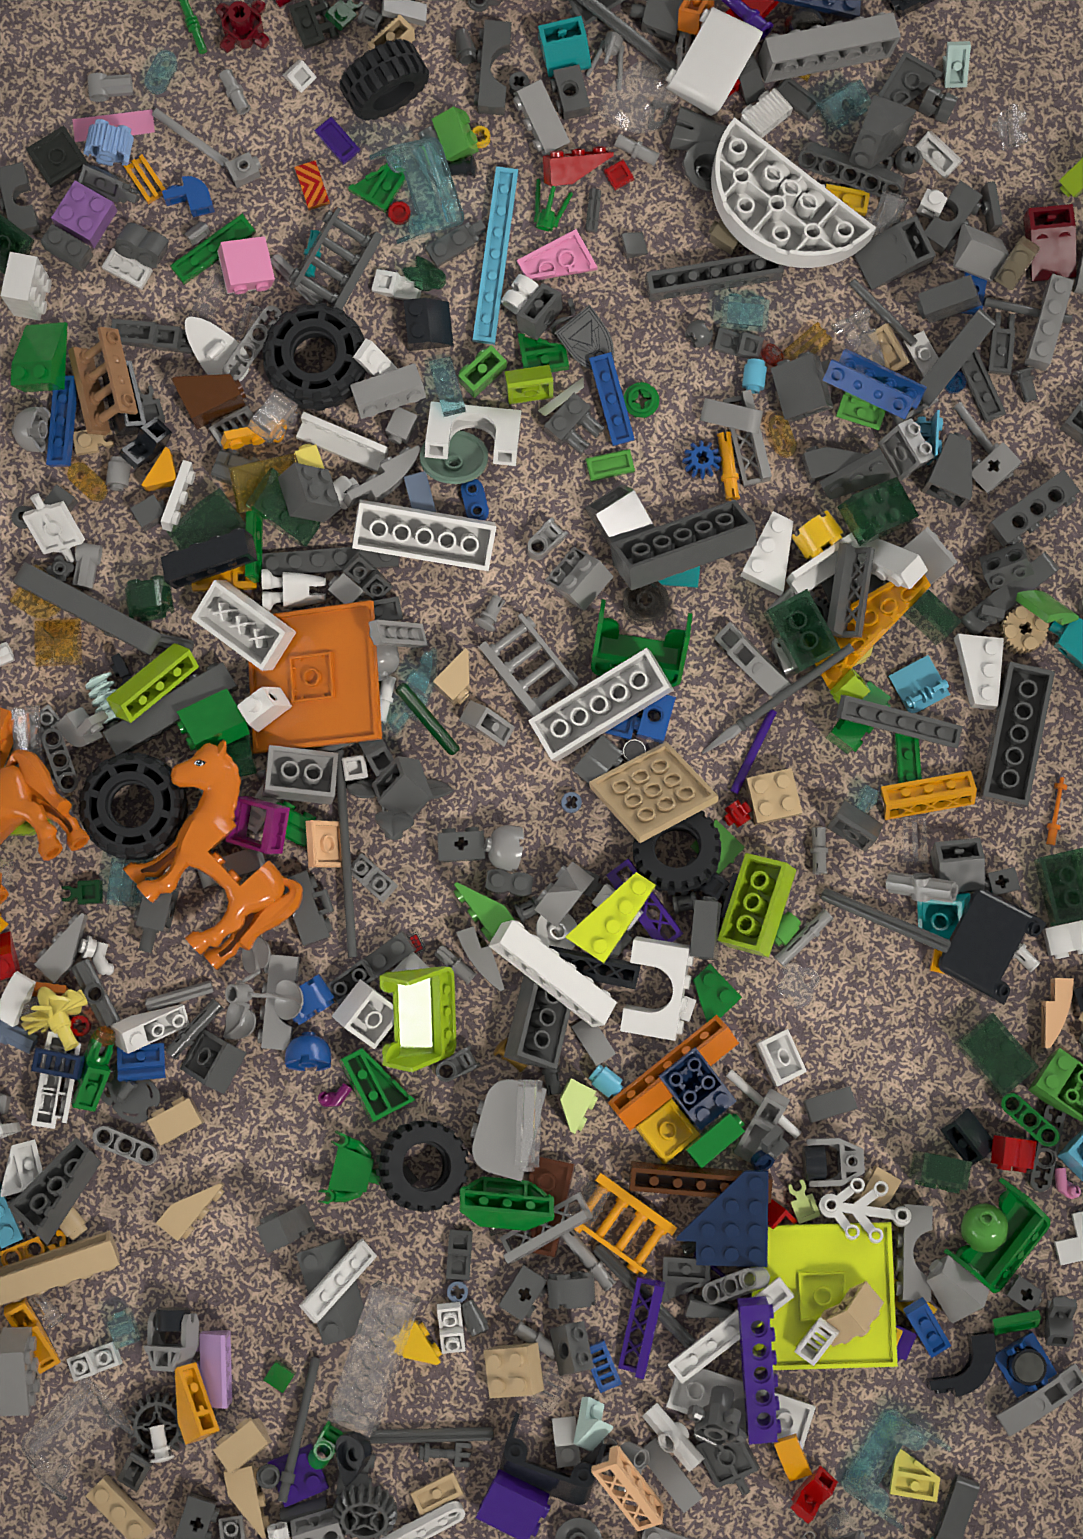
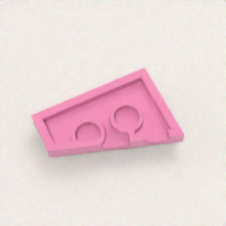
M576 229L517 260L523 275L533 281L598 269Z

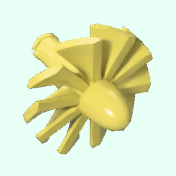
M41 987L37 995L39 1006L31 1007V1010L37 1011L21 1017V1020L25 1021L21 1023L25 1031L28 1030V1035H31L43 1028L41 1030L42 1033L50 1028L60 1038L65 1051L76 1048L79 1043L70 1028L71 1021L69 1015H78L81 1013L82 1006L88 1004L83 991L80 989L76 992L70 989L62 996H57L51 989Z

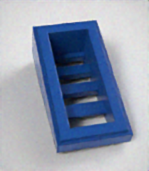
M603 1339L589 1345L591 1354L602 1349L604 1351V1354L592 1358L593 1363L605 1358L608 1361L591 1369L600 1393L621 1385L622 1382L605 1340ZM608 1367L611 1368L612 1371L598 1376V1371ZM614 1375L615 1380L602 1385L601 1380Z

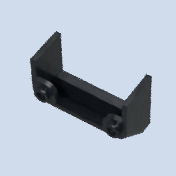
M519 1407L512 1421L499 1469L550 1494L554 1498L574 1505L587 1503L596 1481V1477L591 1472L594 1465L587 1462L578 1463L570 1476L526 1460L528 1447L522 1439L515 1437L524 1408ZM607 1437L602 1441L595 1465L602 1462L609 1440Z

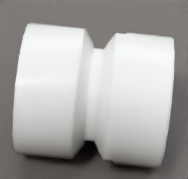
M518 274L511 285L512 290H508L501 300V303L514 314L520 311L539 288L535 281L522 274Z

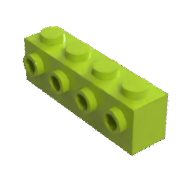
M174 643L107 697L106 700L116 717L132 723L199 666L190 649Z

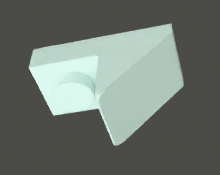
M970 41L947 42L946 56H943L945 88L967 87L971 51Z
M582 1397L573 1444L587 1451H593L610 1433L613 1426L602 1421L605 1404L591 1397Z

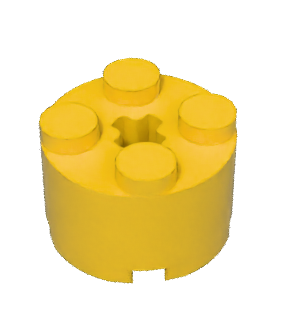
M828 510L824 511L825 516L823 518L819 514L798 529L800 534L797 537L795 534L791 536L806 559H813L822 553L826 547L834 545L843 538V530Z

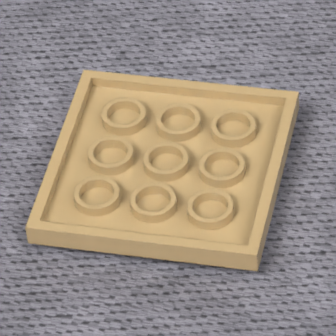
M667 741L589 782L590 789L639 843L718 802V795Z

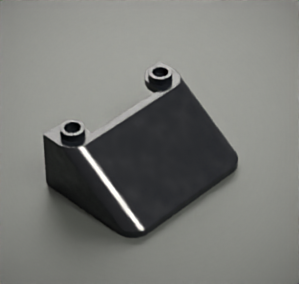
M978 889L973 893L949 939L951 942L949 950L946 953L942 952L940 956L939 968L943 973L977 995L1004 1005L1010 994V986L1001 979L1025 933L1030 936L1040 935L1046 922L987 890Z

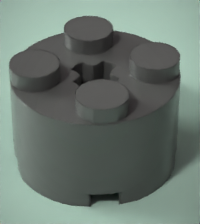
M571 1271L570 1274H548L549 1309H559V1306H563L566 1309H576L596 1305L593 1272Z

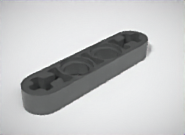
M1048 1104L1044 1106L1042 1116L1051 1122L1052 1114L1049 1113V1109L1054 1107ZM1060 1111L1059 1116L1054 1117V1123H1058V1127H1054L1060 1133V1140L1066 1113ZM1060 1140L1058 1144L1052 1147L1044 1146L1037 1141L1034 1169H1030L1028 1181L1033 1190L1044 1192L1050 1188ZM1043 1151L1048 1152L1051 1156L1050 1162L1046 1165L1041 1164L1038 1159L1039 1154ZM1036 1166L1049 1169L1048 1173L1043 1172L1042 1179L1046 1180L1045 1185L1041 1184L1040 1188L1037 1187L1038 1183L1034 1182L1035 1178H1039L1041 1172L1036 1170Z

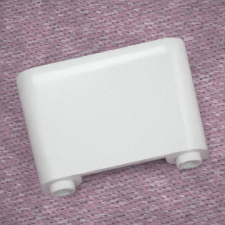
M714 7L704 10L699 19L702 22L701 29L680 66L676 70L672 68L666 78L668 82L666 89L710 116L721 109L763 34L756 27Z

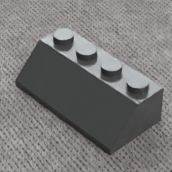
M525 974L523 975L504 1057L522 1064L555 1070L558 1066L571 1010Z
M343 1237L296 1253L308 1295L347 1253ZM356 1280L317 1323L324 1346L371 1329Z

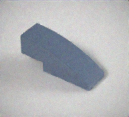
M426 472L404 476L411 508L436 512Z

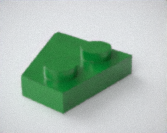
M388 162L381 166L378 171L366 175L365 179L355 185L351 184L348 187V191L386 213L409 175L408 172Z
M522 333L518 334L523 369L549 365L551 373L569 370L567 351L564 345L549 343L547 340L540 338L538 340L525 337V334Z

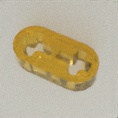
M775 415L769 421L768 431L776 453L782 458H789L796 451V441L789 422L784 419V416ZM775 421H778L779 424H784L781 429L782 435H780L777 428L773 429ZM783 438L787 445L791 444L789 452H786L785 449H780L783 445Z

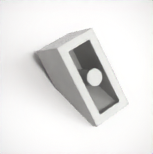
M471 700L459 721L472 730L503 747L515 729V726L488 707Z

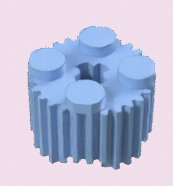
M96 119L95 125L89 126L84 154L95 156L98 164L113 166V163L121 162L122 166H127L134 140L133 135H131V129L124 125H118V127L111 126L106 120Z

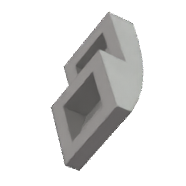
M581 1020L571 1027L596 1066L616 1054L599 1026L591 1027L584 1020Z

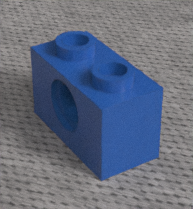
M665 695L644 708L642 717L637 716L634 726V730H637L636 737L662 744L676 697ZM650 711H656L660 715V720L652 722L648 719L647 714Z

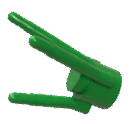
M538 178L536 180L535 217L533 222L536 223L535 227L537 229L552 232L553 227H558L559 220L573 193H568L555 217V212L551 211L556 187L552 186L546 209H542L540 213L541 180Z

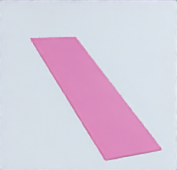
M144 110L72 119L75 142L86 141L89 126L95 125L96 119L106 120L109 122V125H114L115 127H118V125L128 126L131 129V135L155 133L153 111Z

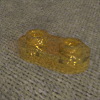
M77 462L69 467L67 472L68 479L89 500L100 502L106 498L108 494L107 485L86 464ZM83 472L84 477L82 479H77V473ZM95 487L100 488V492L98 494H93V489Z

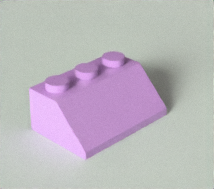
M231 1330L202 1331L199 1337V1346L196 1352H200V1361L196 1363L212 1408L227 1409L232 1403Z

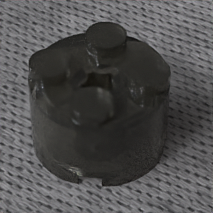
M658 581L634 590L627 586L622 598V610L629 622L637 626L649 627L661 621L666 613L669 603L668 592ZM642 598H646L647 602H650L648 603V606H644L643 603H640L642 601Z

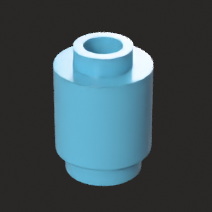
M748 359L747 364L744 365L742 387L746 390L751 389L752 394H758L765 388L767 367L764 360Z
M598 1065L588 1078L592 1081L591 1084L608 1098L611 1095L615 1097L624 1087L620 1084L623 1080L607 1066Z

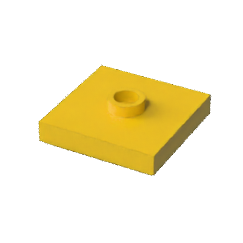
M672 1098L635 1127L663 1164L669 1162L700 1135Z

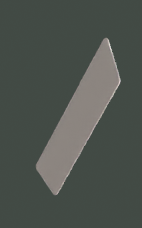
M584 378L579 379L538 411L547 416L567 401L573 393H577L584 388Z

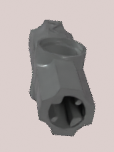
M88 958L71 967L101 1028L105 1030L111 1027L110 1025L121 1021L108 996L107 989L99 979L90 959ZM94 988H99L102 995L100 999L93 1001L90 993Z

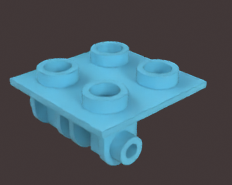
M937 410L929 421H926V417H917V421H915L920 426V433L924 440H927L925 442L932 446L934 458L927 465H930L936 459L942 449L939 431H942L943 418L940 417V410Z
M929 655L888 676L907 711L911 713H917L951 695L947 689L949 687L945 679L942 680Z

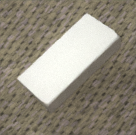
M928 131L915 146L921 151L922 157L945 179L963 162L932 131Z

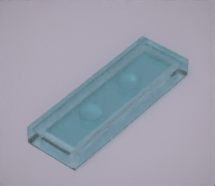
M451 356L429 361L443 416L447 417L466 412Z

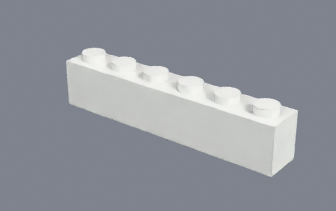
M511 920L501 923L488 945L591 1027L605 1025L617 1003L611 998L609 992L598 988L593 984L594 981L590 977L578 972L572 963L564 961L559 957L557 951L545 946L538 936L526 931L524 925L520 922Z

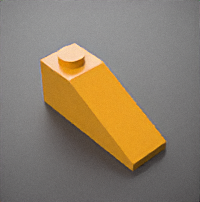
M194 1362L175 1368L177 1420L185 1445L204 1440L220 1430L197 1363Z

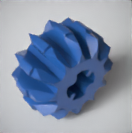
M700 440L698 447L696 444L691 443V450L685 449L684 454L687 457L682 459V463L688 464L685 467L686 472L693 470L691 477L695 478L696 474L700 473V479L704 480L705 473L712 477V470H719V465L716 463L721 462V457L715 456L719 450L718 448L711 450V442L705 447L703 440ZM701 456L705 457L703 464L698 463Z

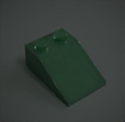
M218 488L187 512L179 520L178 524L173 526L171 532H166L178 549L183 550L191 544L208 541L213 536L228 534L233 529L244 528L246 530V523L221 488Z

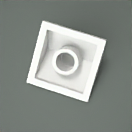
M788 1029L755 1043L774 1086H780L807 1072Z

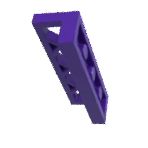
M627 859L606 875L616 890L626 882L619 872L624 867L628 866L633 874L639 873L630 859ZM652 891L650 897L654 902H649L648 897L644 903L645 906L643 905L641 908L643 913L638 920L652 939L673 942L684 933ZM648 905L659 908V920L654 919L648 912ZM662 924L671 925L676 934L668 939L661 929Z
M642 1276L637 1277L618 1369L636 1373L635 1377L644 1379L666 1283ZM641 1283L654 1286L653 1295L647 1299H644L640 1292ZM638 1296H639V1298H640V1300H641L642 1302H640V1303L637 1304ZM644 1305L649 1314L648 1318L640 1322L635 1315V1310ZM633 1319H634V1321L636 1322V1325L632 1327ZM639 1328L644 1337L641 1342L635 1345L630 1338V1333ZM628 1343H630L631 1348L627 1350ZM633 1350L639 1358L637 1366L624 1363L625 1356Z

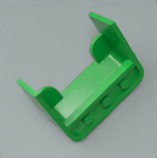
M601 599L591 661L592 672L602 676L647 648L654 655L671 686L679 685L682 680L690 640L693 614L688 613L685 630H669L665 634L664 641L619 634V623L614 619L604 617L606 600Z
M1002 1177L999 1182L1007 1190L999 1196L998 1206L1007 1218L1008 1233L1006 1241L993 1252L983 1253L976 1251L970 1245L960 1247L956 1254L947 1248L944 1250L946 1255L954 1259L990 1289L989 1291L992 1293H998L1003 1289L1047 1232L1051 1223L1050 1218L1029 1196Z

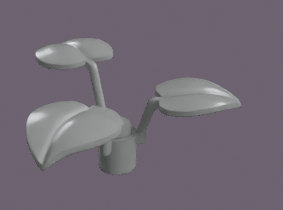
M260 936L255 940L250 950L247 951L242 948L243 966L247 973L252 974L242 980H237V984L228 985L225 990L226 1000L230 1003L226 1013V1027L223 1035L226 1039H242L253 1032L256 1025V1016L253 1011L249 1010L250 1004L246 1003L252 997L276 998L274 1003L275 1012L278 1017L284 1020L295 1018L303 1008V993L294 981L282 980L278 982L276 987L277 994L253 993L252 987L244 984L260 974V968H265L269 964L270 947L267 941Z

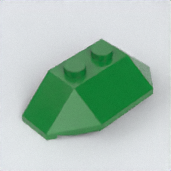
M482 1176L467 1186L460 1188L459 1211L479 1227L527 1231L554 1219V1197L550 1194L547 1195L530 1181L522 1180L521 1182L514 1179Z

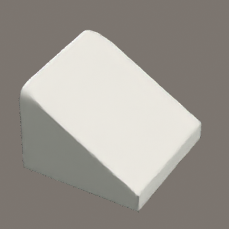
M297 60L283 74L284 78L300 93L317 78L303 60Z
M364 754L342 758L345 781L369 778Z

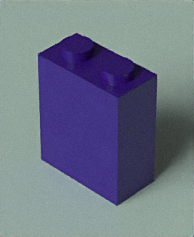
M498 1469L475 1518L516 1539H529L531 1535L535 1537L541 1526V1523H539L540 1518L545 1519L551 1506L547 1504L550 1494Z

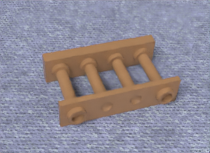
M98 327L100 341L90 349L72 347L68 350L87 434L106 436L111 432L108 422L111 417L117 413L136 415L138 410L119 331L113 328ZM103 351L105 362L96 368L93 357ZM108 372L110 383L101 389L98 378ZM113 393L115 404L106 410L103 399Z

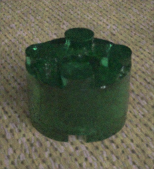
M156 575L152 576L150 580L141 581L133 579L127 582V587L124 591L128 616L135 620L134 617H140L141 621L146 622L163 619L169 611L171 614L174 613L171 586L165 582L164 576Z

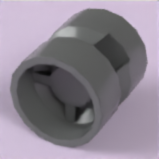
M930 85L918 112L928 117L934 115L935 120L946 124L958 97L950 93L943 95L941 89ZM933 101L940 102L938 108L932 104Z

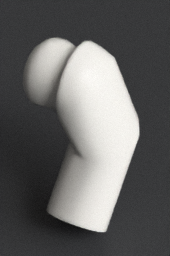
M97 942L92 962L99 974L109 976L114 972V965L108 963L105 958L109 944Z

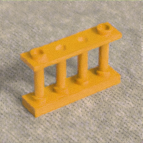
M599 1172L594 1179L598 1182L597 1190L587 1203L589 1210L592 1213L605 1194L608 1195L609 1192L617 1196L615 1200L617 1202L596 1232L584 1224L574 1230L578 1233H581L582 1230L628 1262L629 1264L626 1267L637 1275L642 1272L645 1275L647 1269L642 1264L662 1235L665 1236L667 1232L673 1235L677 1227ZM630 1205L637 1210L635 1212L636 1216L614 1246L603 1237L624 1207L627 1209ZM649 1219L656 1224L654 1226L655 1230L633 1260L623 1253V1250L643 1221L646 1222Z

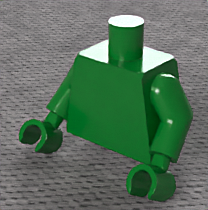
M335 1131L336 1134L340 1135L339 1141L334 1142L331 1140V1143L338 1146L328 1190L320 1189L318 1191L326 1195L324 1200H318L319 1203L349 1202L360 1198L363 1192H367L369 1183L379 1185L381 1181L380 1177L376 1176V1170L373 1169L375 1159L372 1158L371 1151L362 1141L346 1136L340 1131Z

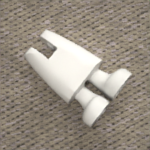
M262 569V590L282 588L283 591H262V607L267 611H271L276 603L283 602V608H292L326 601V594L309 593V586L326 585V578L294 572H283L282 577H275L268 569Z

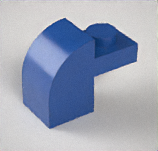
M183 176V186L172 185L167 190L162 191L167 206L188 201L193 218L215 212L207 186L196 177Z

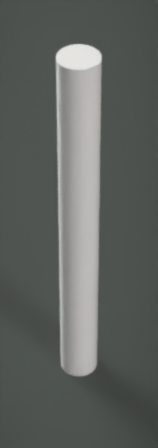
M731 1069L726 1077L760 1106L764 1098ZM781 1116L778 1124L796 1139L801 1134V1131L786 1117Z

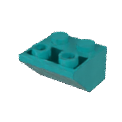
M582 16L538 26V39L548 78L553 77V70L578 64L581 70L592 68Z

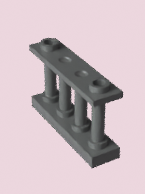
M337 206L332 211L328 210L322 219L324 225L300 268L296 267L289 278L292 282L289 287L294 289L300 283L326 299L330 307H337L342 310L381 242L383 235L375 231L365 236L337 217L341 211V208ZM332 225L361 243L360 246L363 248L359 255L357 253L354 255L326 237ZM321 244L350 262L349 265L352 267L348 274L341 273L315 256ZM310 264L339 281V285H341L339 291L332 293L306 277L304 274Z

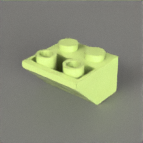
M569 1078L559 1097V1101L568 1129L575 1134L577 1130L582 1131L587 1121L584 1115L587 1109H593L598 1097L594 1096L595 1090Z

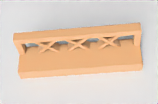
M618 1445L610 1447L609 1461L592 1466V1474L637 1532L663 1524V1503ZM611 1470L614 1476L604 1475L602 1472ZM614 1485L624 1487L626 1489L625 1492L615 1490L613 1488ZM625 1501L636 1502L637 1506L627 1505ZM637 1515L645 1516L648 1519L639 1521Z

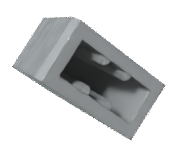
M949 1255L940 1260L936 1259L931 1263L927 1283L950 1322L954 1323L984 1308L990 1289Z

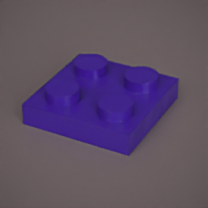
M312 1443L299 1448L294 1469L296 1476L294 1484L290 1486L287 1503L283 1502L285 1507L330 1488L323 1469H315L308 1462V1455L313 1448ZM289 1453L267 1462V1464L278 1468L280 1477L282 1471L285 1470ZM280 1480L276 1485L278 1491H280L282 1481Z

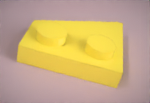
M895 1447L889 1494L937 1502L940 1477L900 1447Z

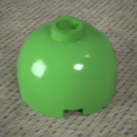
M987 1203L976 1204L969 1208L963 1216L960 1227L961 1236L972 1249L983 1253L993 1252L1006 1241L1008 1233L1007 1218L1002 1210L994 1205Z

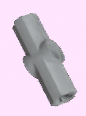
M890 872L886 880L888 893L911 896L914 901L924 902L932 899L953 903L958 894V885L955 881L932 878V875L928 873L910 875Z

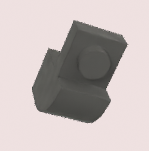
M1059 1296L1057 1298L1053 1297L1052 1301L1047 1300L1044 1326L1045 1345L1070 1346L1074 1337L1073 1317L1077 1310V1299Z

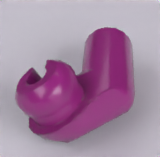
M343 1082L337 1092H321L318 1095V1101L324 1107H338L352 1091V1088Z

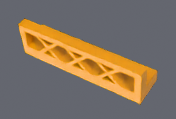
M965 771L881 786L880 792L884 803V819L889 820L975 804L977 788L972 772Z

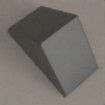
M137 1447L130 1453L117 1478V1481L136 1492L154 1464L150 1460L155 1459L154 1457H148V1454L145 1452L140 1453V1449Z

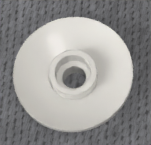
M567 914L556 927L540 915L536 923V934L548 948L550 945L572 950L576 945L566 939L565 936L577 924L573 917Z

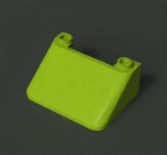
M441 966L387 972L379 975L381 990L387 993L393 992L395 1042L384 1045L382 1049L383 1066L414 1072L453 1055L457 1045L455 978L453 969Z

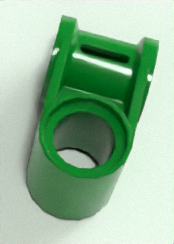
M328 1420L308 1455L310 1466L315 1469L325 1468L335 1454L337 1439L344 1435L346 1431H340L331 1425V1421ZM316 1452H322L325 1458H320Z

